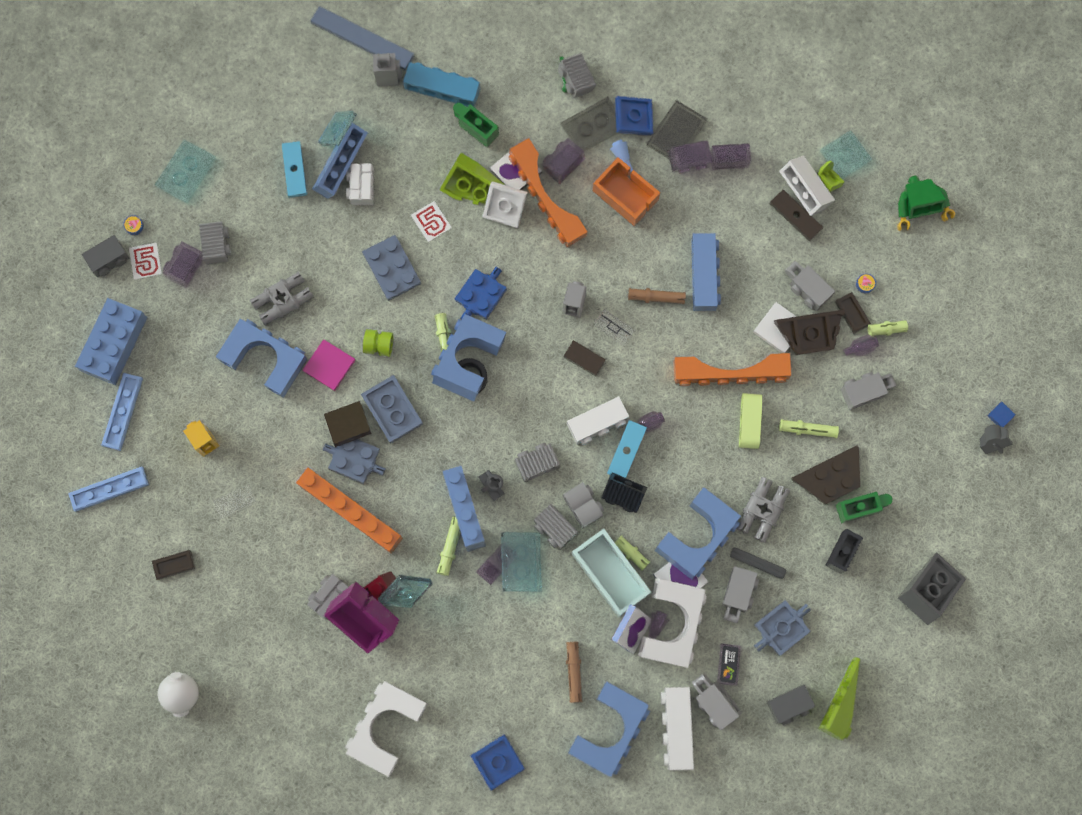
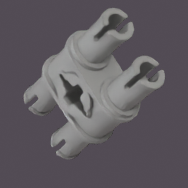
M299 271L285 280L280 279L279 282L269 288H265L263 293L250 299L255 310L268 302L274 303L272 309L259 315L265 326L279 317L284 318L288 313L295 309L298 310L300 308L299 305L314 298L308 287L294 296L289 293L292 288L305 282ZM279 293L284 297L285 304L281 302Z
M761 477L755 492L750 494L751 497L746 507L743 508L744 515L740 525L736 528L741 532L743 526L746 525L742 533L748 534L754 519L760 520L761 525L754 538L759 540L763 534L760 540L763 543H766L771 529L777 526L776 522L781 512L784 511L783 505L790 493V490L786 488L782 495L784 487L779 486L773 500H768L766 495L773 482L768 479L764 486L767 479L765 477ZM763 505L766 506V511H768L764 514L760 513V508H762Z

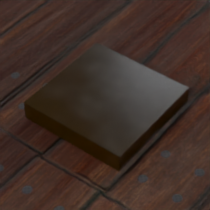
M360 401L324 414L335 447L372 434Z

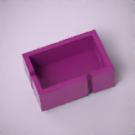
M355 581L330 602L324 616L368 654L379 646L380 642L383 643L393 635L399 619L373 596L368 597L369 592Z

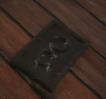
M609 97L561 122L562 128L579 155L617 134L616 108Z
M676 100L647 142V146L678 165L707 122V118Z

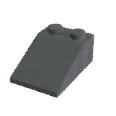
M936 552L905 587L898 599L924 623L929 625L941 617L966 578Z

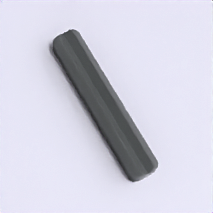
M734 547L731 551V558L780 579H783L786 574L785 568Z

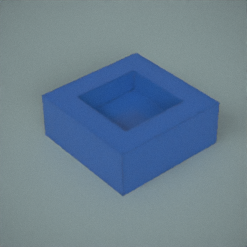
M1000 402L987 416L996 425L1004 427L1016 414L1003 402Z

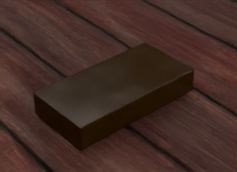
M853 292L835 301L839 310H845L843 317L853 334L871 325Z
M574 340L563 356L594 376H597L606 361L605 358Z
M191 550L152 561L156 580L195 569Z

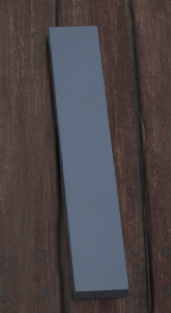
M321 6L318 7L310 20L311 24L371 54L395 53L396 60H400V68L404 71L407 70L409 62L414 58V53Z

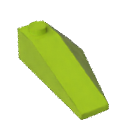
M460 152L439 190L456 200L462 201L463 198L473 201L472 204L479 205V203L486 204L492 181L505 184L477 161Z
M858 657L852 659L818 728L841 741L844 738L847 739L852 731L850 725L853 718L860 664Z

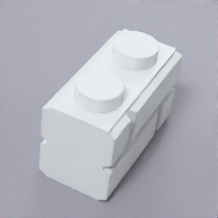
M351 164L350 170L346 172L347 182H350V188H346V198L350 200L351 205H373V165Z

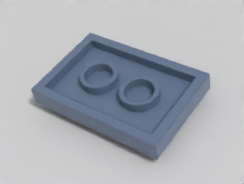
M396 235L362 251L388 301L421 284Z
M394 375L361 394L390 444L423 425V422Z

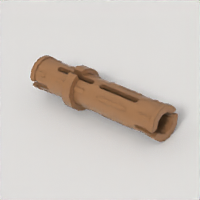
M629 288L628 300L645 301V303L654 301L685 304L684 299H686V292L650 290V288H646V290Z
M579 641L566 642L570 703L582 702Z

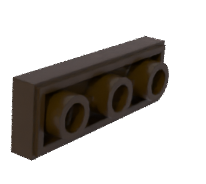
M785 190L777 194L769 203L809 242L824 228Z

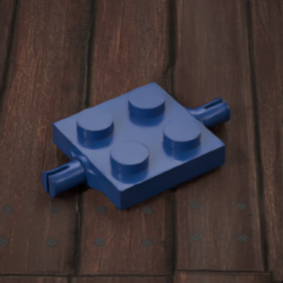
M495 267L490 275L484 274L477 269L473 271L455 297V301L466 309L460 317L461 320L464 314L469 316L472 314L479 315L487 320L507 291V288L496 280L502 272L500 268Z

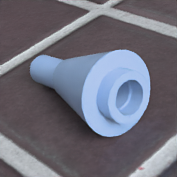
M618 140L612 143L613 147L610 150L616 158L619 157L631 167V173L633 168L629 161L627 141Z

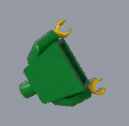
M918 176L910 177L898 201V215L901 217V221L897 225L898 230L901 231V223L906 224V230L910 228V222L906 220V217L913 219L943 212L941 219L944 222L948 220L947 213L953 219L955 212L949 209L951 205L946 190L936 185L931 179L920 181Z

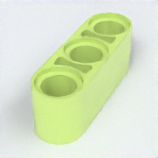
M742 393L739 448L759 449L761 394Z

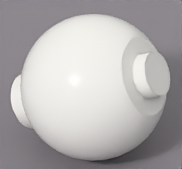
M180 672L171 673L161 682L158 688V700L161 706L168 712L173 713L175 717L188 715L189 710L196 704L199 696V689L195 680L191 676Z

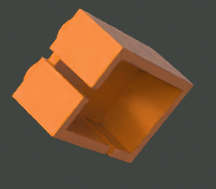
M617 157L593 183V192L635 226L645 216L646 211L648 212L659 201L660 192L634 170L630 176L631 167Z

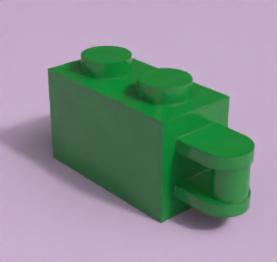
M456 103L453 106L454 116L458 118L459 126L488 148L499 136V126L471 104L468 107H465L462 103Z
M873 492L841 501L835 506L842 524L878 514L883 511L884 507L890 505L893 499L890 494L878 496V492Z

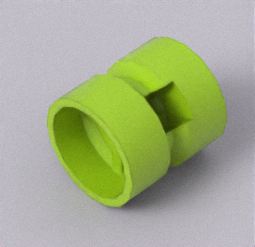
M366 329L363 339V353L374 355L378 352L379 356L390 357L394 340L393 332L382 331L379 334L377 330Z

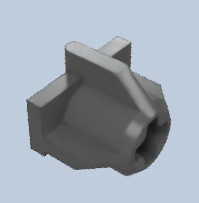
M999 425L987 426L980 438V448L985 454L997 450L1002 454L1003 448L1013 445L1012 440L1009 438L1008 430Z
M487 470L478 476L484 485V488L481 489L482 493L488 491L493 501L505 494L501 489L504 482L500 475L492 474L490 470Z

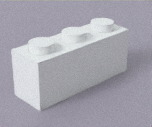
M804 155L790 160L779 171L810 216L824 211L835 201Z
M618 396L568 420L567 426L576 444L581 443L585 445L592 441V437L597 435L602 437L610 432L609 429L615 426L617 429L627 424L626 421L629 420V415Z

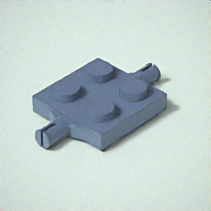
M358 439L338 447L325 443L323 451L333 454L332 461L328 467L330 471L363 485L372 471L382 476L384 475L386 468L376 465V458L380 451L379 448Z
M784 600L754 624L763 638L754 645L755 648L760 646L756 650L760 652L768 645L774 649L778 656H781L811 632L804 624L802 618L811 611L810 608L806 609L808 605L805 604L796 611Z

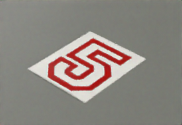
M435 201L411 215L428 242L452 228Z
M157 243L129 248L134 279L162 274Z

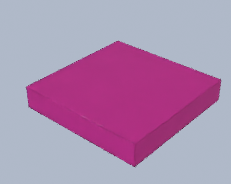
M323 339L302 371L335 391L356 360Z

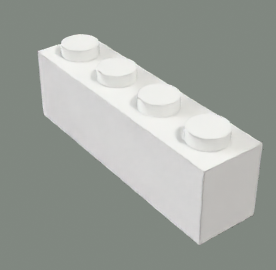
M690 687L664 688V692H661V704H665V713H662V725H666V733H663V745H667V753L664 754V766H668V770L694 769Z

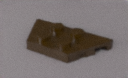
M845 310L774 320V324L795 355L833 350L836 344V336L839 334L841 327L839 324Z
M858 445L792 477L791 480L803 487L809 494L814 495L824 505L860 488Z

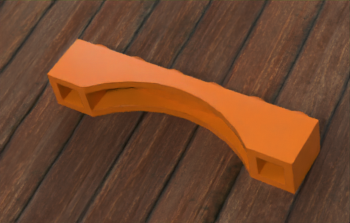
M528 138L510 148V156L508 158L513 166L516 165L519 169L518 174L523 182L526 181L529 185L528 191L531 196L536 197L539 201L537 204L541 212H545L549 217L547 221L552 229L555 228L557 230V237L561 244L565 243L569 247L586 237L587 230L578 216L561 209L546 194L538 174L537 162L539 153Z
M790 353L770 354L756 365L738 370H724L711 367L694 356L675 357L674 380L675 384L679 383V386H690L691 383L706 386L710 385V382H718V385H727L729 382L736 381L737 384H747L748 381H756L757 384L767 383V380H775V383H784L791 377Z
M307 467L296 483L302 489L343 517L392 554L403 539L400 534Z

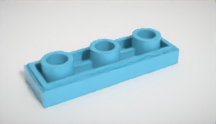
M300 141L282 143L288 197L306 196L307 189Z
M631 420L628 421L607 474L611 475L613 472L622 477H627L647 427ZM625 447H629L631 449V452L629 454H625L623 452V449Z

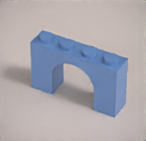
M464 314L462 320L458 319L454 328L456 332L454 335L451 334L447 341L449 346L447 350H442L439 357L441 361L439 365L435 364L431 375L433 376V384L474 402L482 387L484 377L462 368L456 361L455 354L465 347H477L497 356L504 342L506 332Z
M239 319L216 355V358L223 364L236 370L245 354L251 348L259 345L273 348L277 353V364L264 385L270 391L284 398L308 360L304 355L305 352L298 347L294 349L289 347V343L280 337L278 340L272 337L273 334L264 328L261 331L256 328L257 325L248 319L246 321Z
M462 466L442 471L467 552L486 547Z
M704 487L692 501L690 507L703 516L711 525L712 539L710 544L702 548H691L668 532L654 550L691 580L695 575L698 578L706 569L703 567L707 560L711 562L716 556L717 552H715V549L718 545L723 547L729 539L726 536L730 530L734 532L740 525L738 520L741 515Z
M606 682L597 700L621 715L624 721V734L621 740L614 746L602 748L577 735L568 753L611 777L612 774L617 775L621 767L619 763L621 757L627 756L631 748L628 745L631 738L636 739L640 732L638 725L641 720L645 722L650 711L647 709L648 704Z

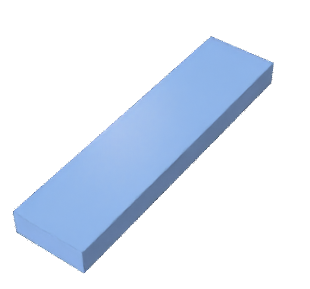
M123 373L101 446L121 451L143 381L142 377Z
M141 466L68 494L73 510L77 512L148 486L149 483L144 467Z

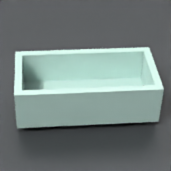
M602 529L572 551L575 560L618 618L627 611L630 604L635 606L650 595L651 591L605 529Z

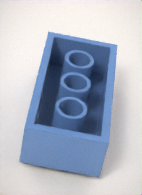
M107 298L75 367L83 373L116 385L148 317L142 311Z

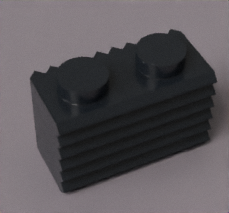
M612 472L601 498L605 499L608 504H616L623 507L627 512L637 513L648 487Z
M849 529L842 531L825 566L840 574L848 571L847 568H849L851 561H853L852 558L855 557L854 554H856L858 547H860L859 544H861L863 537Z

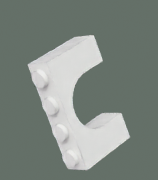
M655 578L651 597L669 601L679 606L685 617V625L681 634L670 641H661L642 636L638 656L688 668L689 664L693 661V644H696L698 639L696 630L697 625H700L702 620L701 607L706 602L705 589Z
M384 681L383 684L379 683L374 692L377 696L373 702L370 701L365 709L367 714L364 720H359L355 728L357 733L354 738L351 737L345 748L348 749L347 755L389 777L399 757L380 748L375 743L372 736V725L375 719L385 711L395 710L419 722L428 704Z

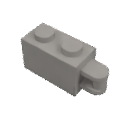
M395 53L373 54V72L377 87L398 86L399 79H402V68H400V60H396Z
M794 261L785 269V273L792 279L790 283L792 292L797 296L800 295L810 309L817 311L835 293V290L809 265L803 268Z
M869 372L862 375L860 380L855 381V379L844 382V386L840 390L849 410L885 397L888 394L887 390L895 388L897 385L892 374L881 377L879 372L876 374ZM884 380H886L888 386H885Z
M736 566L732 568L722 606L727 607L723 620L737 624L740 613L746 612L747 608L751 609L754 600L751 594L753 590L757 589L759 579L756 578L757 573ZM730 608L737 610L736 615L729 613Z
M703 673L692 682L700 693L696 697L698 700L697 705L702 711L707 712L710 716L709 720L714 727L722 730L742 714L740 708L718 680L712 683L707 675ZM704 683L708 686L705 690L701 686Z

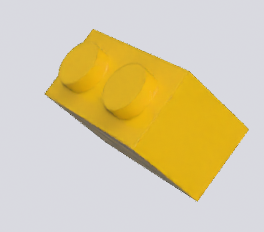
M200 420L191 422L186 426L187 429L183 431L194 449L203 457L220 446L208 427Z

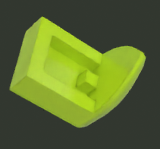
M831 160L822 165L817 173L829 192L842 187L844 184L843 179L833 170L834 163Z

